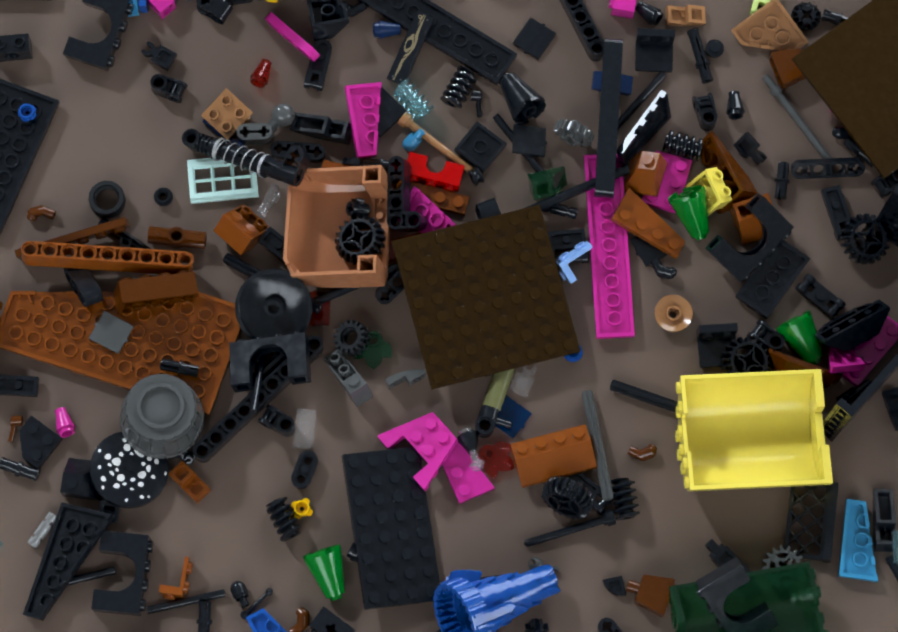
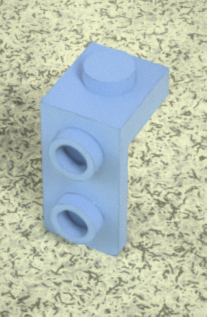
M588 241L576 244L575 249L569 253H562L558 257L559 259L555 261L560 269L558 271L559 276L563 281L567 280L571 284L577 280L568 264L593 248Z

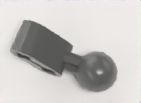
M286 103L278 104L272 110V119L268 123L241 124L237 128L239 141L244 145H266L271 143L274 139L273 133L279 127H286L292 124L295 118L294 109ZM264 131H267L266 136L263 137ZM245 132L249 133L247 134V137H243V135H245Z

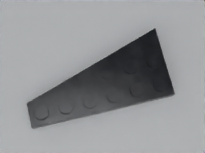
M61 502L23 615L42 621L45 619L115 517L114 515Z

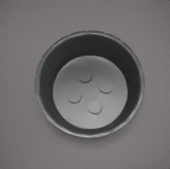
M168 374L150 375L138 381L125 397L120 411V427L128 444L142 455L156 459L172 458L186 452L196 443L204 425V411L195 391L183 380Z

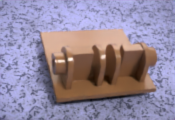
M226 88L201 116L223 137L229 140L241 124H248L250 122V116L253 112Z

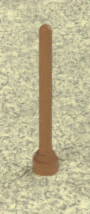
M405 112L397 123L403 128H410L415 133L419 128L422 129L414 122L413 116L408 112ZM422 129L425 132L422 136L424 140L454 163L465 165L464 170L467 173L469 170L474 171L472 166Z

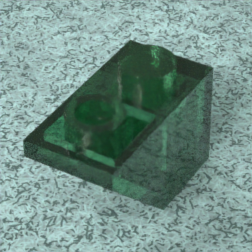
M564 166L527 174L529 189L534 200L553 196L567 185Z

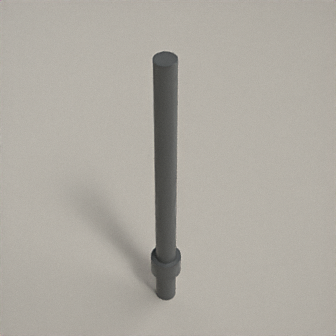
M769 74L764 76L762 79L770 88V93L774 98L777 97L823 159L832 158L782 93V88L775 84Z

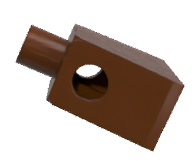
M800 48L771 52L769 56L770 65L782 90L806 79L792 61L793 57L802 52Z
M645 574L642 576L640 583L629 580L626 591L636 594L634 601L636 605L663 618L675 579Z

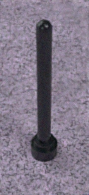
M611 509L604 511L601 517L526 539L524 545L530 547L602 524L604 526L616 525V520Z

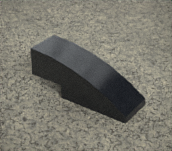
M296 112L290 128L291 131L302 135L348 145L352 135L351 124L348 121L332 120L329 116Z
M873 489L874 552H894L896 547V516L893 489Z

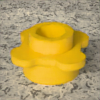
M308 498L293 501L291 504L295 512L294 517L298 518V520L304 516L310 517L313 514Z

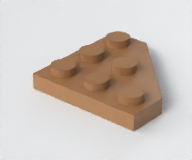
M770 0L731 29V32L743 46L782 51L801 48L809 42L779 0Z

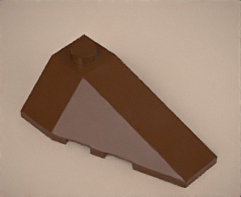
M711 131L702 139L701 157L703 164L706 165V169L717 167L722 171V179L731 190L730 196L732 201L722 209L717 210L718 214L730 211L732 204L754 197L757 191L744 170L715 133Z

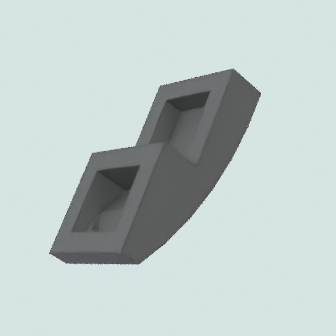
M423 369L399 372L385 378V384L388 389H391L406 380L410 387L426 378V372Z

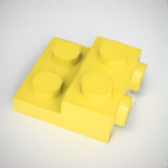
M717 167L705 169L685 186V188L696 185L705 187L708 216L732 201L730 196L731 190L725 185L722 179L723 173Z

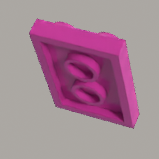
M656 150V153H660L667 161L658 196L643 195L642 200L650 207L676 214L669 203L668 197L675 192L678 195L683 192L682 189L685 188L692 160Z

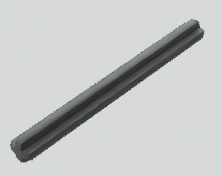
M587 390L582 392V399L597 464L602 498L604 501L613 500L614 495L593 392Z

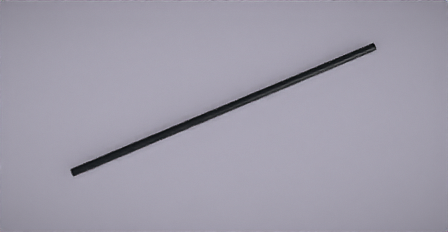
M627 164L615 169V179L630 173ZM595 178L525 208L540 205L542 211L595 188ZM397 262L388 266V276L398 268ZM335 288L312 299L324 304L359 288Z

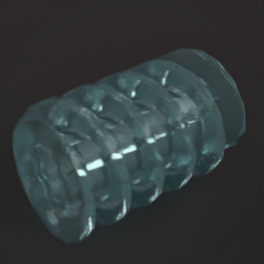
M408 78L398 85L393 95L395 98H399V103H404L403 107L408 109L409 114H413V119L418 120L428 115L433 110L434 105L427 107L429 100L422 101L425 95L418 96L417 94L420 92V89L413 91L412 89L415 84L408 85L410 81Z

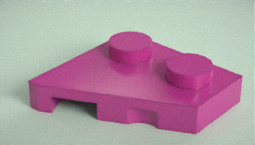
M833 347L829 348L830 373L864 370L865 363L853 349L846 352Z

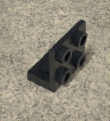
M637 29L635 71L672 72L675 30Z
M737 323L698 326L696 334L700 368L723 367L725 365L720 362L722 358H725L722 352L726 351V345H731L730 342L736 340Z

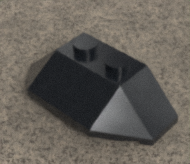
M876 300L874 303L856 307L824 324L815 334V337L827 346L846 352L852 350L880 333L890 311V306L881 300Z

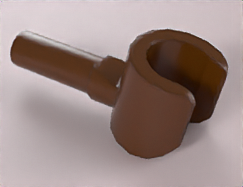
M20 415L11 417L9 442H13L16 426L23 425V417Z

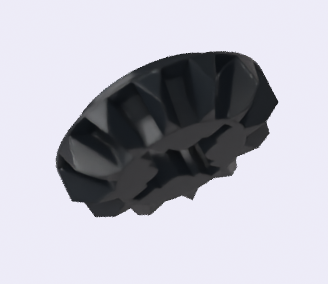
M801 2L792 10L791 18L799 29L812 30L820 23L821 11L818 10L817 5L814 6L810 2ZM802 12H811L809 16L810 19L805 18L802 20V17L804 15Z

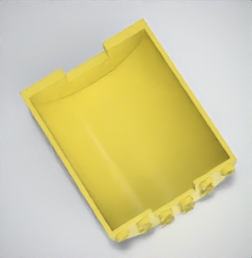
M821 369L680 376L679 382H676L678 401L675 413L676 418H678V425L675 431V440L679 442L677 461H681L680 472L683 475L684 488L688 492L833 484L829 445H825L822 411L825 408Z

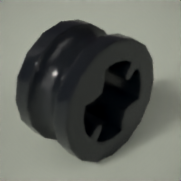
M477 167L474 168V171H468L469 177L475 186L479 182H484V178Z

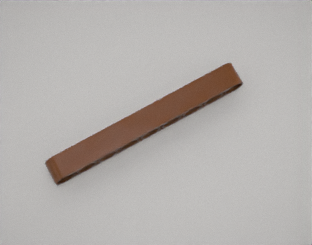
M27 241L21 246L22 261L30 266L149 274L165 272L177 274V272L182 270L193 272L194 257L190 252L40 241Z

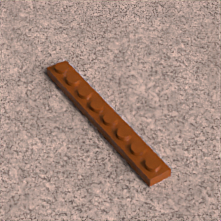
M324 159L321 168L350 166ZM401 181L398 182L397 189L401 186ZM411 182L410 193L415 186L440 210L465 216L469 196Z

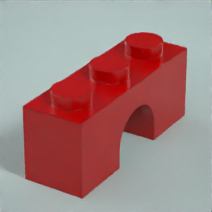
M409 152L407 161L411 165V182H420L426 186L440 187L450 192H459L465 165L446 161L444 169L434 173L427 168L428 156Z

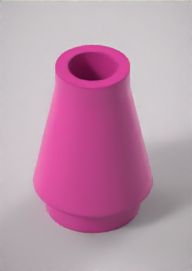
M65 407L57 408L55 410L56 432L60 437H69L75 433V425Z

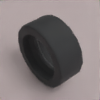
M105 180L98 182L89 192L88 200L90 207L101 218L110 219L116 217L125 207L126 198L123 189L113 181ZM106 189L113 190L118 195L117 205L109 210L99 208L96 203L97 195Z

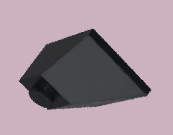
M68 459L60 489L63 497L102 500V497L96 492L91 482L89 471L91 460Z

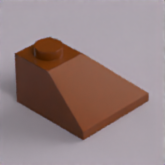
M641 151L631 159L629 165L630 173L625 178L624 192L630 188L636 194L657 197L667 165L664 157L660 153Z

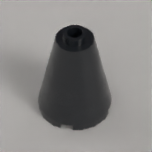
M506 73L501 77L499 84L512 119L516 124L529 123L528 119L532 117L536 119L546 107L544 98L515 73Z

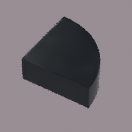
M345 157L342 159L341 164L360 166L361 162L359 158L352 157L348 159Z
M622 576L602 580L605 588L610 593L617 596H626Z

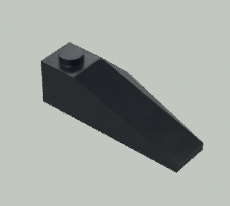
M306 0L314 41L333 38L349 23L346 5L340 0Z

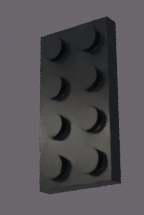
M782 239L778 243L777 249L769 253L765 257L764 262L754 270L735 298L767 319L810 258Z

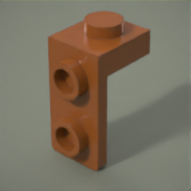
M185 556L180 587L160 584L159 594L163 595V599L175 600V597L184 598L185 593L188 594L190 582H187L188 574L192 573L193 563L190 562L189 557Z

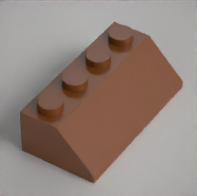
M585 424L510 444L512 459L522 488L546 482L550 477H565L597 468L591 439Z

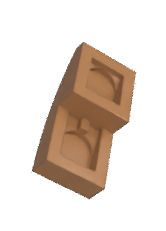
M668 5L665 8L666 25H705V6L687 5L686 7Z

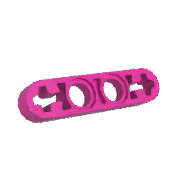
M272 12L264 18L274 30L313 63L320 57V54Z

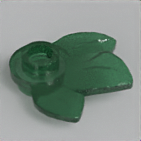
M370 331L368 335L371 336V339L375 338L377 342L375 344L370 343L369 346L366 345L367 350H361L363 354H357L354 359L365 358L368 366L375 369L380 365L382 357H392V348L389 343L383 341V337L379 332Z

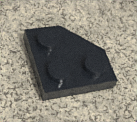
M32 415L19 430L22 458L37 469L42 467L63 440L62 437Z

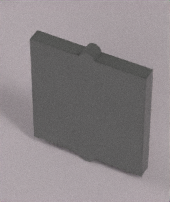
M104 311L98 323H95V328L89 339L119 354L124 344L128 342V337L134 326Z

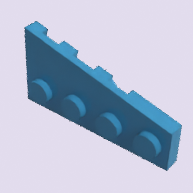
M845 500L838 577L878 582L866 501Z

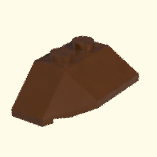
M771 348L766 353V355H770L768 361L773 363L771 366L773 371L821 369L823 389L838 383L842 378V374L830 373L828 369Z

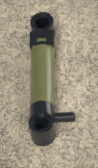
M515 369L493 374L475 424V431L479 433V437H490L494 432L495 425L511 429L513 423L499 418V414ZM481 423H487L490 425V428L485 431L479 426Z

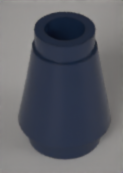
M379 20L373 23V36L378 37V39L400 35L401 33L400 24Z

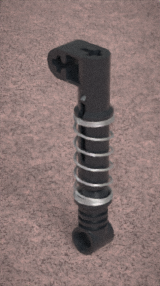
M192 128L187 129L182 135L183 144L193 152L209 155L214 161L222 159L224 164L231 163L232 167L239 166L242 171L248 169L250 174L256 172L259 177H270L295 187L299 186L310 164L309 154L296 145L288 149L281 162L275 160L270 154L258 153L256 149L249 150L247 146L240 147L236 142L231 143L230 140L222 137L214 138Z

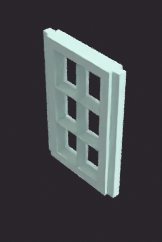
M211 158L187 160L191 204L259 198L256 172L235 176L232 164H224L222 159L220 161H214ZM230 166L231 176L215 178L214 168ZM210 168L211 178L195 179V170ZM250 178L251 188L236 189L235 179ZM231 180L232 190L216 191L215 181ZM211 182L212 192L197 193L196 183Z

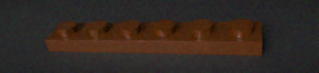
M122 217L43 242L86 244L89 242V239H103L109 233H123L130 225L128 219ZM21 248L15 250L16 257L22 260Z

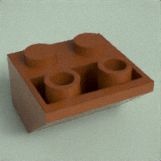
M769 193L763 194L762 196L772 204ZM753 198L734 203L730 209L742 245L761 240L763 232L760 222L745 208Z
M242 204L223 214L213 231L235 251L243 255L258 243L259 238L266 232L269 226L263 219L252 212L251 208Z

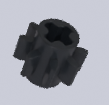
M356 197V199H351L348 202L346 213L357 219L358 214L363 218L365 215H369V205L364 203L365 199Z
M542 618L532 619L528 624H525L526 630L524 632L549 631L548 623L543 624Z

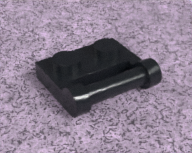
M584 229L547 232L555 261L559 259V256H555L556 251L573 250L576 244L582 241L586 242ZM587 252L570 263H588Z

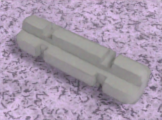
M49 512L45 517L46 520L42 521L34 532L35 535L31 536L28 540V544L33 548H37L41 543L40 540H43L52 528L51 525H54L57 516Z

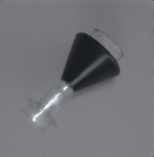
M471 427L464 428L458 433V443L470 454L472 463L469 465L473 471H480L484 468L485 462L479 459L476 451L479 433Z

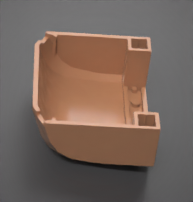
M382 165L311 168L306 170L299 186H288L283 260L292 278H298L306 285L320 288L383 287L386 285L388 280L390 227L387 224L388 174ZM357 197L365 199L364 203L369 205L370 212L368 216L375 218L382 225L386 241L383 242L385 248L379 249L381 254L358 255L357 264L352 265L350 262H345L344 258L339 256L334 240L338 238L336 233L341 232L339 226H345L344 220L351 221V216H348L346 213V206L351 199H356ZM360 229V231H370V229ZM351 249V250H349V251L359 252L360 249H356V250Z

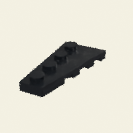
M663 90L659 92L626 139L618 147L617 156L620 164L626 165L671 118L667 92Z

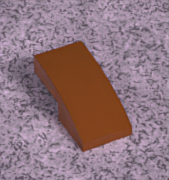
M183 461L168 473L197 504L211 491Z

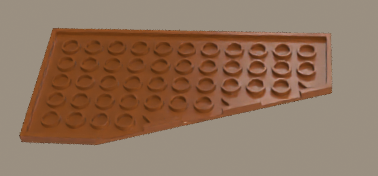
M75 291L10 292L1 315L0 349L127 390H131L138 381L147 376L155 374L172 375L183 380L195 391L201 401L204 414L211 415L230 362L229 343L235 342L241 331L236 318L235 303L198 292L194 300L173 304L165 301V304L158 307H153L149 304L138 311H133L132 308L124 309L123 314L117 315L114 292H102L103 301L88 307L82 305ZM104 311L134 326L128 337V342L124 344L119 354L89 339L95 328V323H98ZM167 359L177 362L182 360V363L199 365L197 378L183 374L178 376V373L160 370L161 360Z

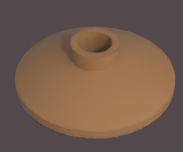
M667 295L658 301L654 315L656 322L662 329L669 332H679L690 324L693 310L690 303L684 297ZM674 312L676 317L671 318L669 314Z

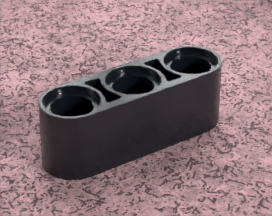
M64 268L68 282L84 307L103 301L102 291L89 269Z

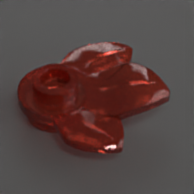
M499 441L494 445L488 444L480 448L479 458L484 463V471L489 477L495 479L499 471L514 469L513 460L508 455L511 452L509 443ZM487 451H490L492 454L490 458L486 455Z

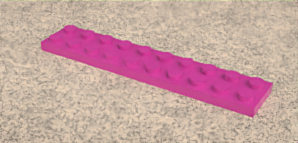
M616 153V169H617V168L621 167L622 164L619 163V161H618V156H617V153ZM597 154L584 155L585 182L596 177ZM622 176L615 179L614 198L594 197L595 188L586 192L589 243L593 246L590 249L596 339L635 337L628 234L626 229L611 221L625 194Z

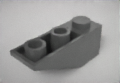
M337 349L323 359L356 407H359L373 397L365 380L341 351Z

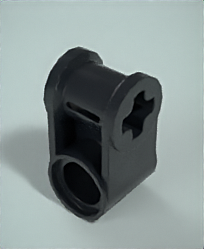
M196 0L198 12L211 18L218 24H224L233 9L224 0Z
M155 74L150 80L151 90L155 95L175 103H181L184 89L188 87L185 82L162 74ZM157 82H162L164 84L162 87L159 88L154 86Z
M708 93L706 96L698 98L696 96L692 97V104L699 126L705 131L713 130L718 114L712 94ZM708 117L711 118L713 121L707 122L704 120V118Z
M898 169L885 179L880 175L871 182L880 192L881 199L890 195L898 186V179L894 175L898 173Z
M758 320L756 322L757 325L752 332L747 334V337H750V340L757 338V344L762 342L763 349L771 348L781 352L785 343L784 337L764 321ZM776 340L780 346L774 347L770 342Z
M267 404V409L262 418L258 419V422L282 436H292L296 431L294 420L274 406ZM284 423H291V427L288 430L281 428Z

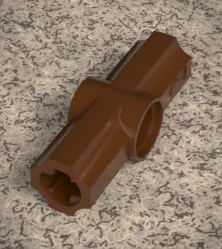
M149 226L148 244L168 245L177 249L182 247L205 249L207 232L183 230L180 227L163 228ZM179 234L182 236L179 241L173 240L175 235Z

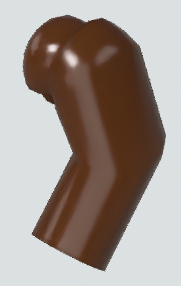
M43 205L32 207L27 211V219L30 221L37 220V217L41 215L53 220L56 215L55 210Z
M649 444L648 447L640 450L631 445L627 454L640 461H646L656 455L657 447Z
M304 607L297 609V623L289 629L290 632H302L309 626L310 614Z

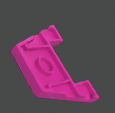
M434 412L377 436L388 450L395 447L405 438L426 461L427 465L413 476L414 480L424 491L429 488V484L438 474L439 468L447 460L458 443L457 438Z

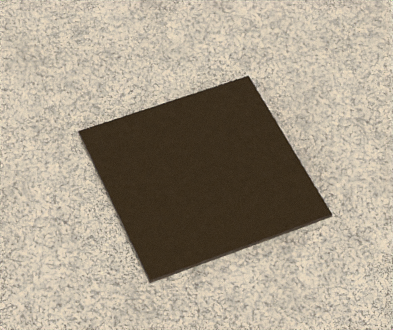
M872 0L793 57L792 61L883 179H885L898 169V0Z
M540 205L392 241L431 390L580 352Z

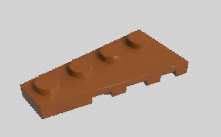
M630 188L627 189L611 221L676 259L686 241Z

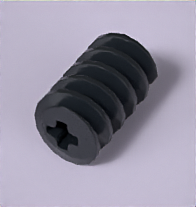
M459 66L440 100L448 106L462 108L463 106L459 101H466L463 95L469 96L470 94L466 89H473L470 82L474 84L477 82L473 72L466 67Z
M670 130L666 135L662 152L667 147L669 154L674 149L676 156L680 152H682L683 158L689 154L690 160L697 156L698 162L703 141L702 138H699L695 142V136L688 140V134L681 138V132L674 136L673 130Z
M629 478L611 480V484L614 485L612 490L616 492L613 494V499L617 500L614 502V507L618 508L615 510V514L620 515L616 520H627L640 514L639 511H634V508L638 507L639 504L632 502L638 498L631 495V493L636 491L635 488H630L631 485L635 484V481L629 480Z
M287 497L276 499L266 505L268 507L266 510L267 514H272L270 520L275 521L273 524L274 528H279L277 534L282 535L280 538L282 542L290 540L301 533L297 531L301 524L294 525L298 518H291L294 511H287L291 504L284 505V502L288 499Z

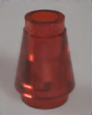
M262 59L250 76L252 85L263 88L268 84L272 65L269 60Z

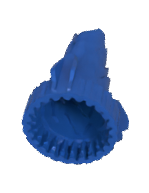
M548 564L518 574L517 571L481 580L482 573L479 570H455L450 572L446 580L441 582L436 588L433 596L435 617L441 632H496L501 627L510 624L511 619L518 617L534 606L542 604L541 600L558 594L561 591L557 586L558 581L553 571L554 568Z

